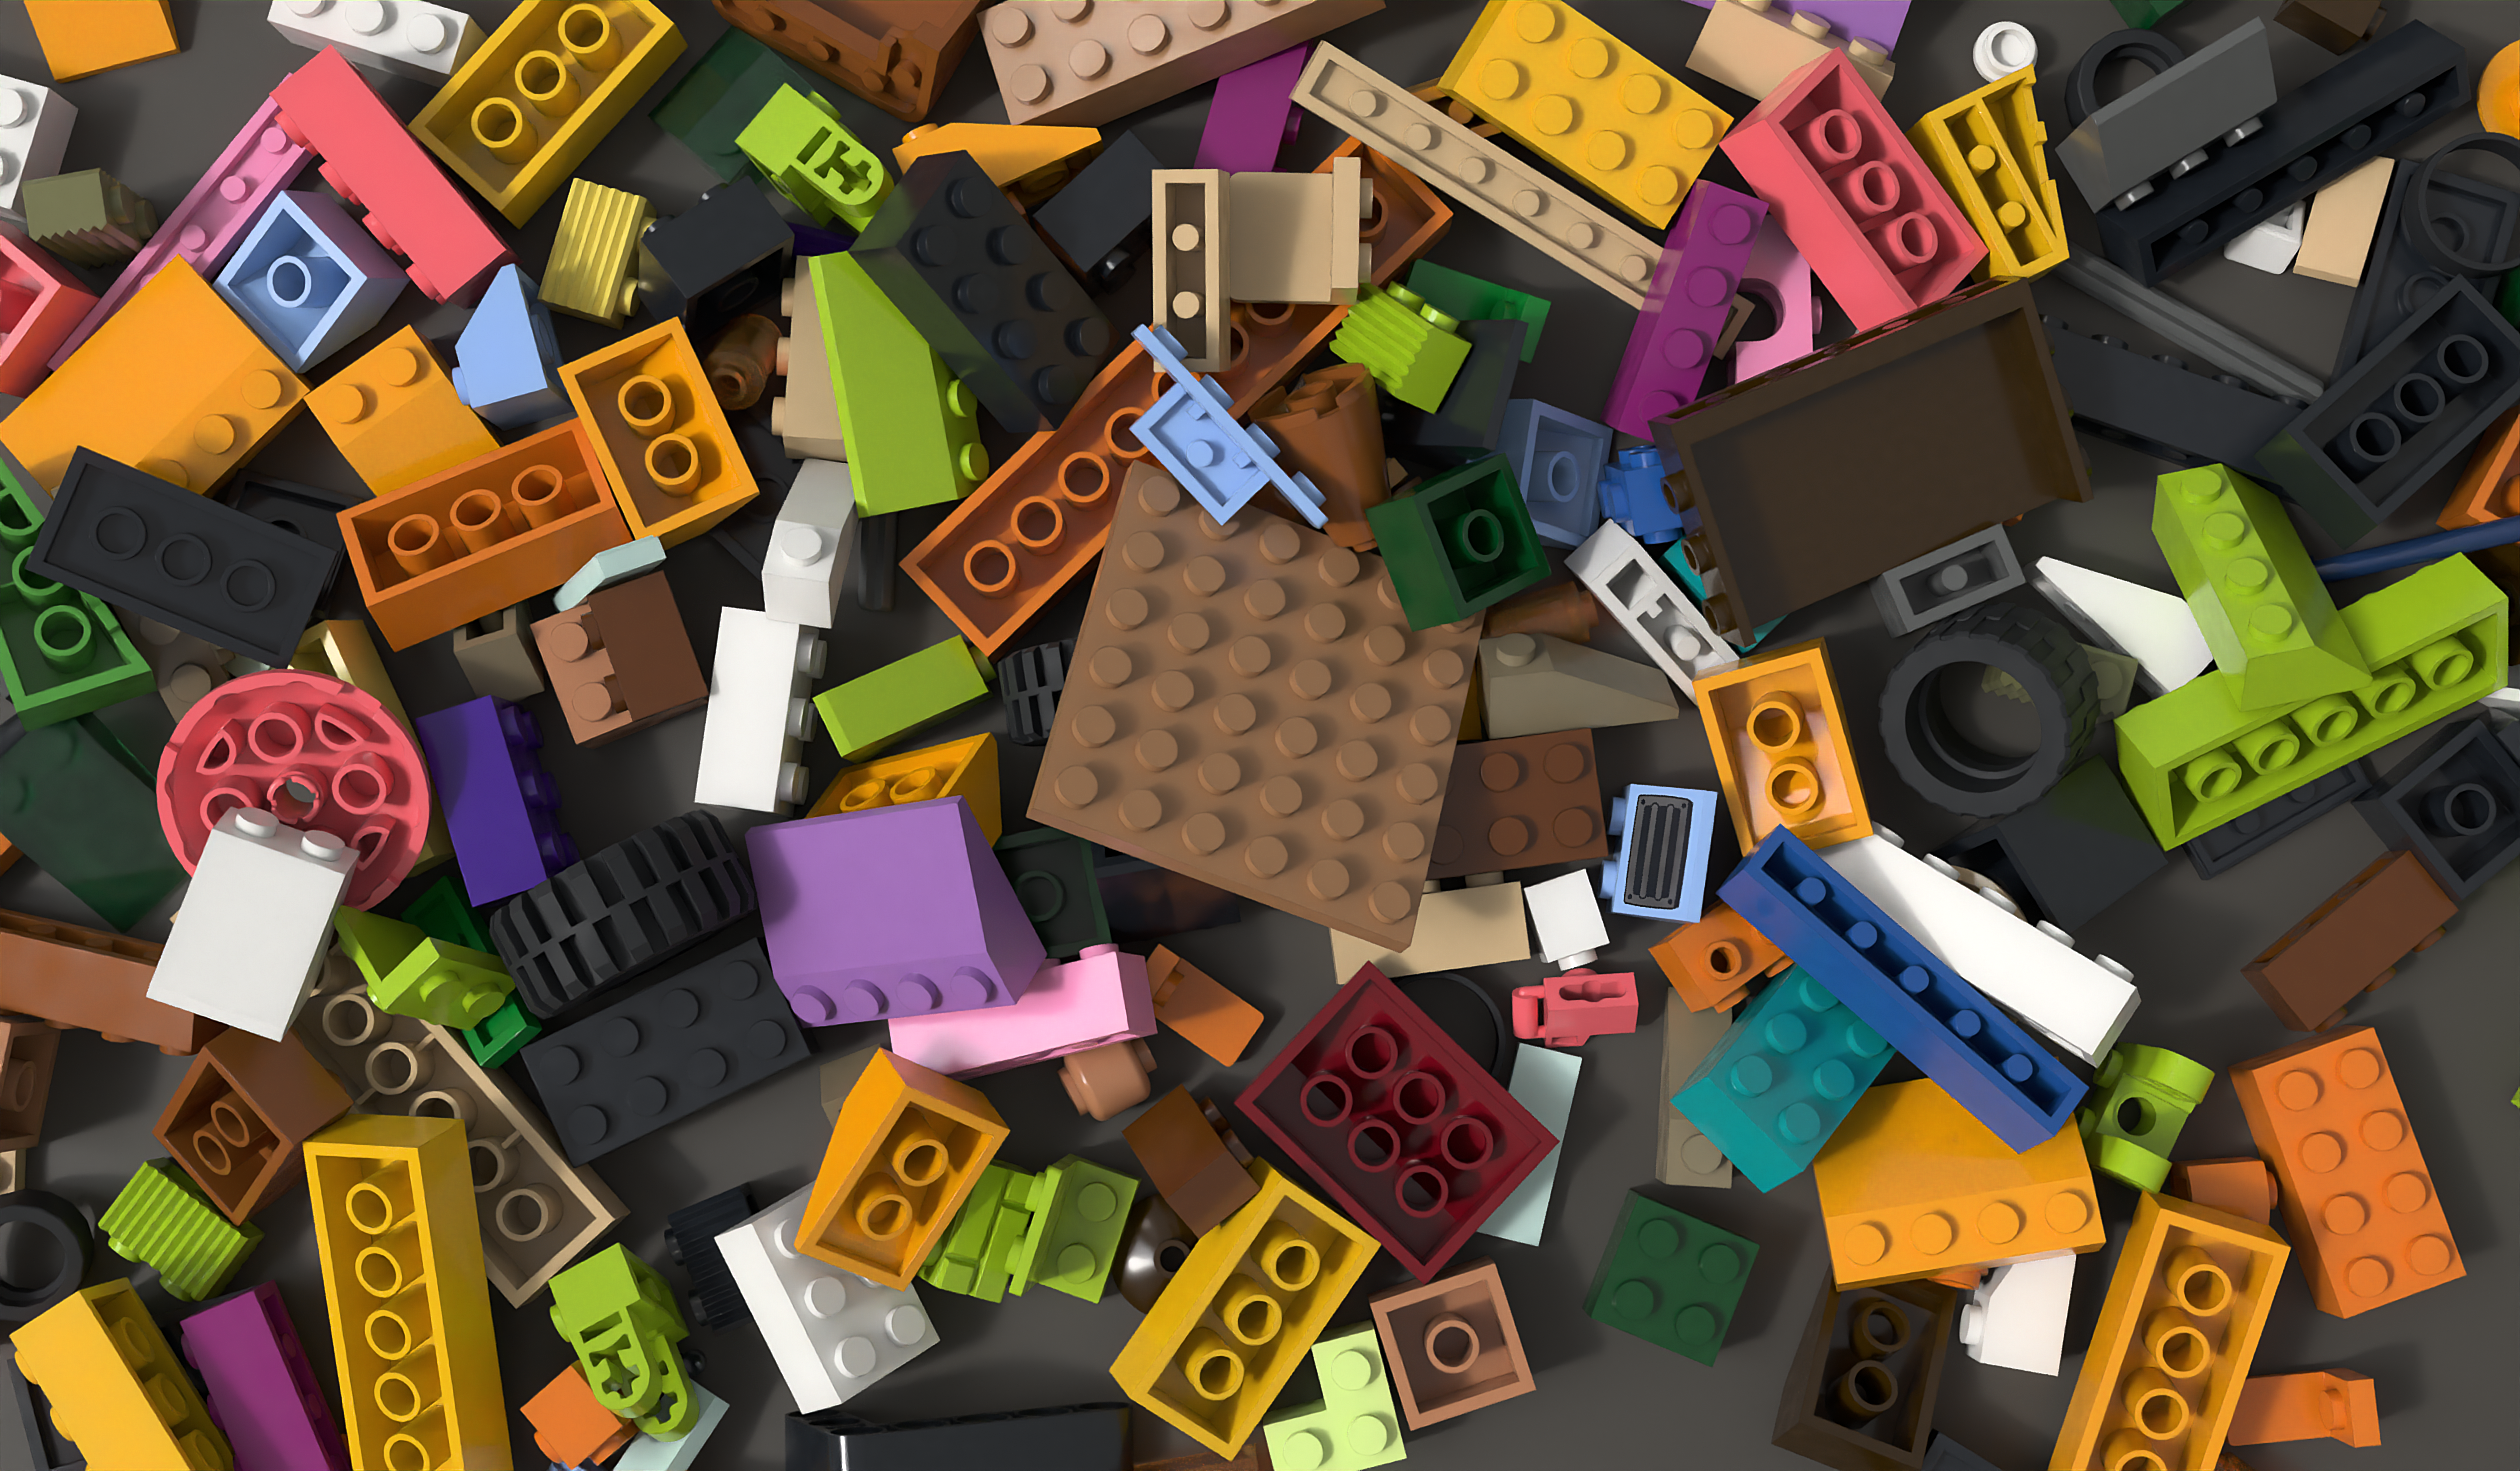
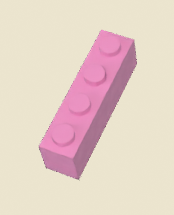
M1101 944L1080 950L1079 961L1061 965L1060 959H1044L1016 1005L888 1019L893 1053L960 1082L1157 1034L1145 957L1119 952L1118 944Z

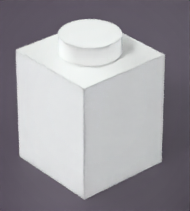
M1586 869L1571 872L1521 889L1523 906L1542 962L1549 963L1558 960L1561 971L1597 960L1594 948L1610 943Z

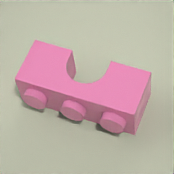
M1765 215L1736 292L1756 294L1768 303L1774 314V332L1771 337L1765 340L1734 343L1726 353L1727 387L1813 352L1812 334L1820 333L1822 323L1821 300L1819 296H1811L1810 272H1814V270L1772 215Z

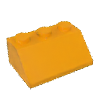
M678 316L557 368L636 540L653 535V537L658 536L665 551L709 531L760 494Z
M991 732L842 768L804 819L963 795L992 849L1002 834L997 741Z

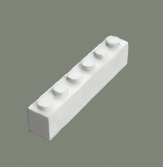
M1872 821L1874 835L1813 850L1814 853L1992 1005L2096 1068L2100 1066L2141 1003L2137 987L2130 984L2134 975L2125 967L2101 954L2093 962L2071 949L2075 943L2074 939L2059 928L2043 920L2039 921L2036 928L2013 915L2017 907L2007 898L1984 886L1977 894L1956 882L1960 877V873L1952 866L1931 854H1926L1921 861L1903 851L1901 847L1905 843L1904 840L1879 823Z

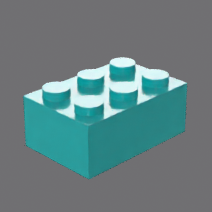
M1794 962L1769 979L1669 1101L1764 1194L1805 1170L1897 1049Z

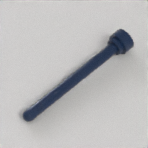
M2520 515L2315 560L2313 554L2308 556L2323 584H2329L2442 559L2459 552L2465 554L2519 542Z

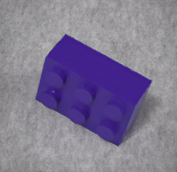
M488 695L415 719L472 907L500 909L510 904V901L519 895L535 888L534 886L563 872L566 868L580 861L573 837L569 832L563 834L561 832L555 809L562 807L561 794L553 774L550 771L543 773L536 750L543 747V736L539 723L532 711L525 712L522 704L494 695Z

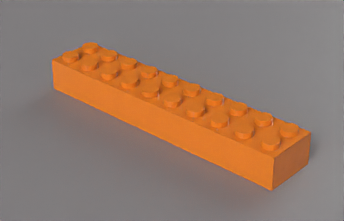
M1350 136L1312 173L1332 174L1334 157H1361L1360 178L1373 179L1372 218H1359V243H1371L1372 246L1370 283L1387 290L1391 281L1397 282L1408 271L1412 259H1421L1449 232L1454 213L1415 174ZM1358 283L1357 295L1361 293L1360 285L1363 283ZM1230 299L1231 370L1190 373L1198 382L1208 374L1223 388L1235 402L1227 412L1243 428L1250 421L1248 411L1258 400L1282 385L1285 388L1330 345L1329 342L1337 339L1335 331L1343 328L1341 319L1349 316L1347 308L1353 305L1238 303ZM1153 323L1148 327L1151 332H1153ZM1136 340L1088 384L1057 431L1037 432L898 564L993 664L1100 564L1126 471L1132 462L1137 460L1170 473L1128 429L1176 383L1167 372H1154V358Z

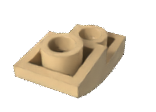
M2374 156L2317 190L2293 273L2352 287L2358 286L2395 162L2394 159Z

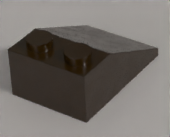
M1830 1260L1784 1384L1771 1444L1840 1471H1921L1958 1291L1922 1278L1837 1292Z

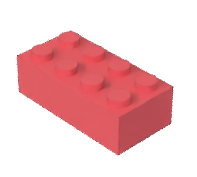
M329 44L269 93L282 109L274 117L277 123L300 148L305 147L314 157L318 153L323 156L326 162L318 168L320 173L344 199L348 197L356 206H359L361 203L365 205L370 213L362 219L364 224L388 250L392 248L399 256L404 252L414 263L405 271L429 299H436L441 305L449 301L465 310L487 292L502 266L514 263L518 267L523 263L420 140L406 128L407 125L356 65L334 46Z
M1839 46L1792 71L1718 143L1759 199L1770 203L1768 211L1859 332L1948 296L1989 252L1980 237Z

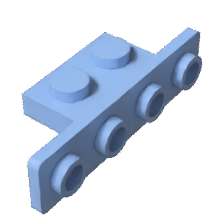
M1140 324L1131 333L1135 340L1176 383L1128 429L1220 525H1223L1268 481L1287 498L1312 526L1320 529L1329 520L1318 508L1327 500L1324 495L1300 471L1291 479L1272 460L1281 452L1280 449L1255 423H1252L1244 430L1228 414L1227 410L1235 402L1208 374L1199 382L1180 363L1188 355V352L1162 325H1159L1151 332L1144 324Z

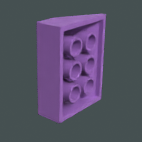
M963 795L751 827L745 834L773 976L803 1028L1016 1005L1047 956V952Z

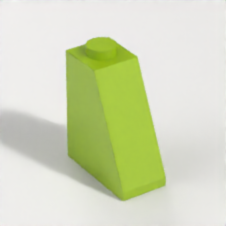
M959 634L828 690L812 699L840 756L856 764H861L993 698L994 695L987 682L997 678V674L984 653L976 645L970 648L964 637Z

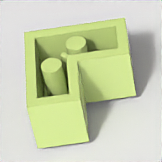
M1369 1319L1322 1331L1312 1344L1311 1349L1324 1398L1267 1412L1263 1415V1428L1274 1471H1359L1406 1459L1372 1320Z

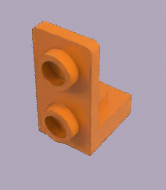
M1159 943L1146 962L1155 1018L1227 1067L1232 1066L1263 1022L1264 1015L1168 947Z
M2345 1367L2246 1377L2225 1437V1442L2232 1446L2333 1437L2354 1448L2381 1445L2374 1380Z

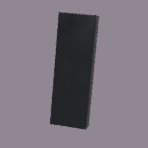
M2356 759L2181 844L2200 879L2209 880L2372 787V784Z

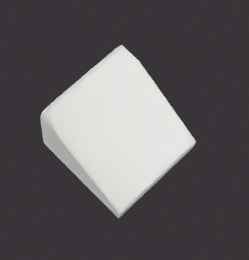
M2302 200L2297 201L2227 242L2224 247V256L2227 259L2273 274L2283 273L2302 244L2306 202Z

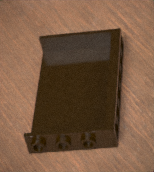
M1994 276L1647 420L1666 475L1660 479L1662 494L1670 510L1680 516L1687 536L1681 540L1682 552L1691 571L1696 576L1700 575L1707 595V598L1702 601V610L1710 629L1716 636H1721V639L1746 648L1757 643L1752 629L1876 577L1895 567L2058 498L2079 503H2085L2094 499L2089 478L2092 475L2091 462L2084 448L2077 442L2070 420L2074 413L2073 403L2066 388L2059 383L2052 361L2055 353L2054 340L2047 326L2040 321L2027 277Z

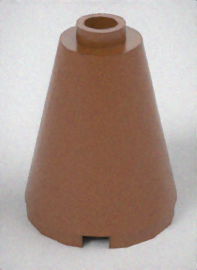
M1354 362L1331 366L1302 376L1306 385L1287 395L1283 385L1258 400L1248 411V416L1251 423H1255L1280 449L1281 452L1274 457V460L1284 473L1291 479L1300 471L1327 499L1318 508L1329 519L1322 527L1333 543L1340 547L1350 546L1352 552H1363L1378 546L1364 510L1392 496L1375 379L1369 367L1365 370L1363 363Z

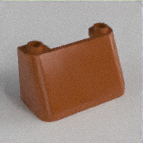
M711 0L718 13L738 29L892 116L906 122L916 123L923 120L936 104L979 31L980 25L976 14L993 7L996 0Z

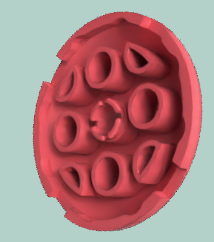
M299 669L258 671L227 681L202 697L179 722L169 742L165 745L157 773L156 795L161 825L175 856L192 878L212 828L230 806L237 809L244 807L258 808L275 815L279 823L303 832L310 830L328 832L342 839L345 846L361 851L343 905L359 909L362 913L388 897L407 876L422 852L431 823L432 798L428 772L415 741L403 724L380 701L364 690L336 677L314 671ZM292 779V782L304 785L311 793H315L316 798L313 802L296 800L289 793L286 781Z

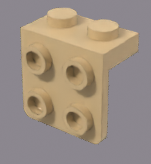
M1334 157L1332 174L1237 172L1231 176L1230 299L1238 303L1356 304L1358 283H1370L1372 258L1371 243H1359V218H1372L1373 179L1360 178L1361 157Z

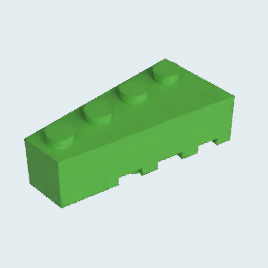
M0 457V669L25 732L158 691L151 668L124 634L105 603H102L97 597L24 569L45 519Z

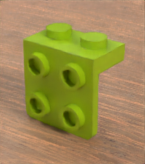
M345 905L339 906L333 920V924L340 934L338 937L339 946L350 959L357 963L369 984L366 988L368 996L378 1008L388 1014H401L425 1020L432 1025L442 1024L470 1031L484 1017L496 1012L503 1005L505 997L516 987L501 957L427 937L415 925L366 911L362 913L359 909Z

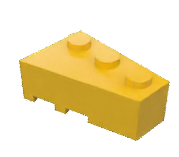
M2033 63L1926 113L1904 134L1989 250L1982 260L1969 272L1975 284L1997 275L2027 277L2030 284L2070 258L2055 179L2049 180L2042 145L2048 140L2044 121L2038 122L2031 87L2036 83Z

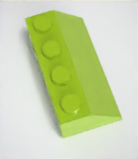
M848 251L809 257L808 262L858 517H870L960 499L973 494L988 479L987 475L989 472V458L986 449L981 444L975 413L977 397L849 255Z
M2222 463L2158 475L2152 531L2239 712L2371 687L2373 677L2275 494Z

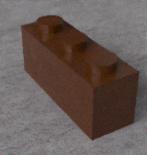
M2410 850L2386 851L2239 971L2288 1030L2303 1032L2314 1030L2316 1033H2321L2337 1024L2346 1016L2348 1009L2344 1004L2361 990H2364L2365 993L2372 992L2393 978L2398 971L2393 964L2411 949L2414 953H2417L2437 942L2447 931L2443 923L2459 910Z

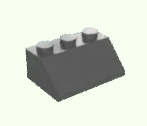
M2258 16L2094 112L2055 148L2056 153L2094 214L2112 203L2116 204L2120 212L2124 211L2155 191L2150 183L2151 180L2168 170L2174 180L2209 159L2204 151L2207 147L2224 139L2230 148L2264 127L2258 117L2277 102L2266 27Z

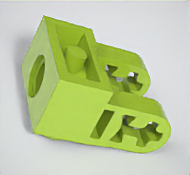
M784 83L739 135L735 143L782 196L823 228L835 216L856 234L860 235L895 188L893 179L880 160L863 147L862 141L839 121L842 117L841 114L827 100L815 91H811L805 98L788 84Z
M2118 1042L2115 1050L2110 1049L2100 1066L2094 1071L2093 1083L2098 1086L2088 1107L2082 1106L2074 1114L2089 1168L2133 1191L2141 1193L2144 1190L2159 1194L2172 1166V1163L2167 1160L2188 1115L2192 1113L2196 1104L2202 1103L2215 1073L2193 1060L2164 1048ZM2134 1098L2140 1106L2141 1118L2133 1130L2125 1132L2118 1123V1110L2125 1100Z
M619 1242L548 1280L556 1304L550 1307L551 1318L561 1337L566 1342L571 1341L583 1364L596 1400L620 1417L633 1418L639 1429L658 1441L674 1442L689 1434L699 1417V1401L676 1345V1342L689 1336L690 1333L669 1280ZM621 1388L624 1396L618 1393L617 1390ZM661 1392L676 1402L669 1408L671 1418L667 1422H663L654 1416L662 1410L659 1400Z

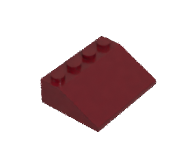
M1369 960L1287 1042L1234 1100V1104L1424 1285L1428 1283L1560 1142Z

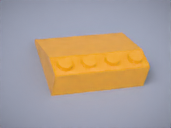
M178 253L0 423V440L53 501L54 498L50 491L53 487L62 483L78 445L211 499L236 475L238 468L243 469L308 406L303 397L317 387L303 373H295L212 287V284Z
M1931 1078L1869 1087L1812 1159L1837 1292L2099 1251L2106 1243L2093 1179L2074 1111H2072L2055 1137L2018 1154Z

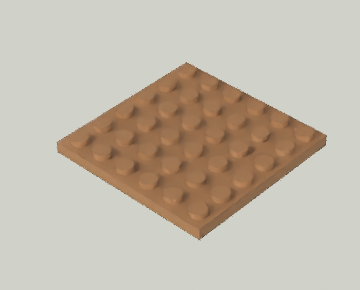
M1134 460L1126 471L1026 817L1392 951L1402 953L1411 946L1486 608L1462 621L1412 632L1383 557L1368 551L1352 552L1350 546H1336L1331 538L1325 534L1246 503L1223 525H1220L1172 474Z

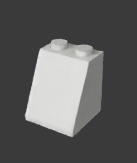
M230 806L211 830L151 980L146 997L281 1042L314 990L335 929L333 920L339 906L344 903L361 851L345 846L342 839L331 833L319 830L303 832L279 823L275 815L265 810L253 807L237 809Z

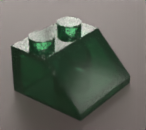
M731 25L647 116L720 183H727L730 186L749 175L757 185L765 176L735 143V140L784 83L788 84L805 98L815 89L767 46Z

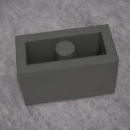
M2000 523L1888 570L1866 582L1889 635L1893 639L2022 585L2027 581Z

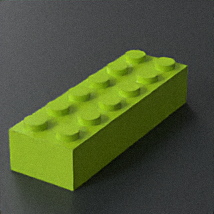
M2459 552L2434 565L2425 566L2415 574L2378 592L2367 594L2357 602L2338 611L2373 677L2371 687L2239 712L2220 670L2217 669L2204 676L2196 677L2184 686L2151 702L2132 708L2126 714L2113 719L2124 793L2145 826L2152 832L2154 839L2166 852L2508 686V597L2470 560Z

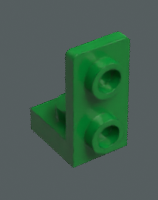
M1414 258L1411 260L1403 286L1426 299L1420 310L1427 303L1457 320L1517 319L1527 322L1529 325L1519 360L1531 363L1551 305L1550 301L1423 259Z

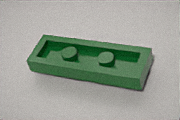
M448 875L443 876L400 914L405 923L417 926L427 937L501 957L489 935V929L477 908L472 907L467 889L461 879ZM515 987L505 997L503 1005L496 1012L484 1017L470 1031L463 1029L461 1031L479 1065L497 1069L542 1030V1027L535 1014L528 1010L520 992Z

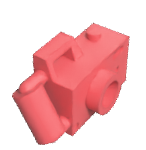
M1578 968L1564 973L1562 977L1544 978L1543 985L1524 986L1514 989L1512 991L1513 1035L1522 1039L1544 1038L1545 1048L1583 1046L1590 1035L1635 1033L1639 1003L1634 972L1597 974L1591 969ZM1538 998H1542L1543 1025H1538Z

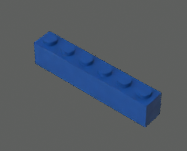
M1781 823L1750 849L1716 891V895L2018 1154L2055 1137L2089 1089L2085 1083Z

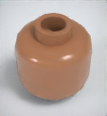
M1140 1037L1063 1056L1065 1067L1057 1070V1074L1080 1117L1089 1112L1096 1120L1106 1121L1149 1097L1151 1083L1147 1073L1157 1069V1065L1144 1039Z

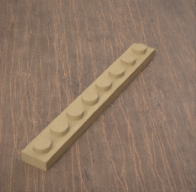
M1324 40L1320 41L1288 98L1637 310H1641L1661 257L1662 247ZM1735 293L1712 353L1713 356L1721 360L1755 307V304Z

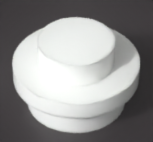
M1998 22L1989 26L1978 37L1973 48V61L1977 71L1991 83L2032 63L2034 67L2038 56L2037 45L2032 34L2025 27L2013 22Z

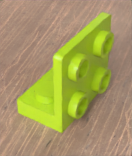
M1068 1154L1053 1165H1048L1044 1173L1038 1171L1031 1185L1025 1205L1026 1210L1035 1212L1031 1225L1027 1227L1023 1236L1017 1234L1005 1264L1004 1272L1014 1275L1009 1293L1022 1297L1039 1283L1099 1304L1102 1301L1142 1178L1073 1154Z

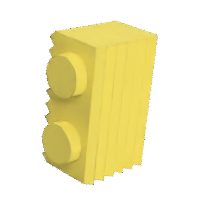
M574 178L537 299L549 310L621 330L624 326L625 316L633 317L641 302V299L637 296L640 238L643 237L646 229L658 220L656 219L657 211L648 199L640 195H633L629 192H622L615 188H608L604 185H597L590 181Z

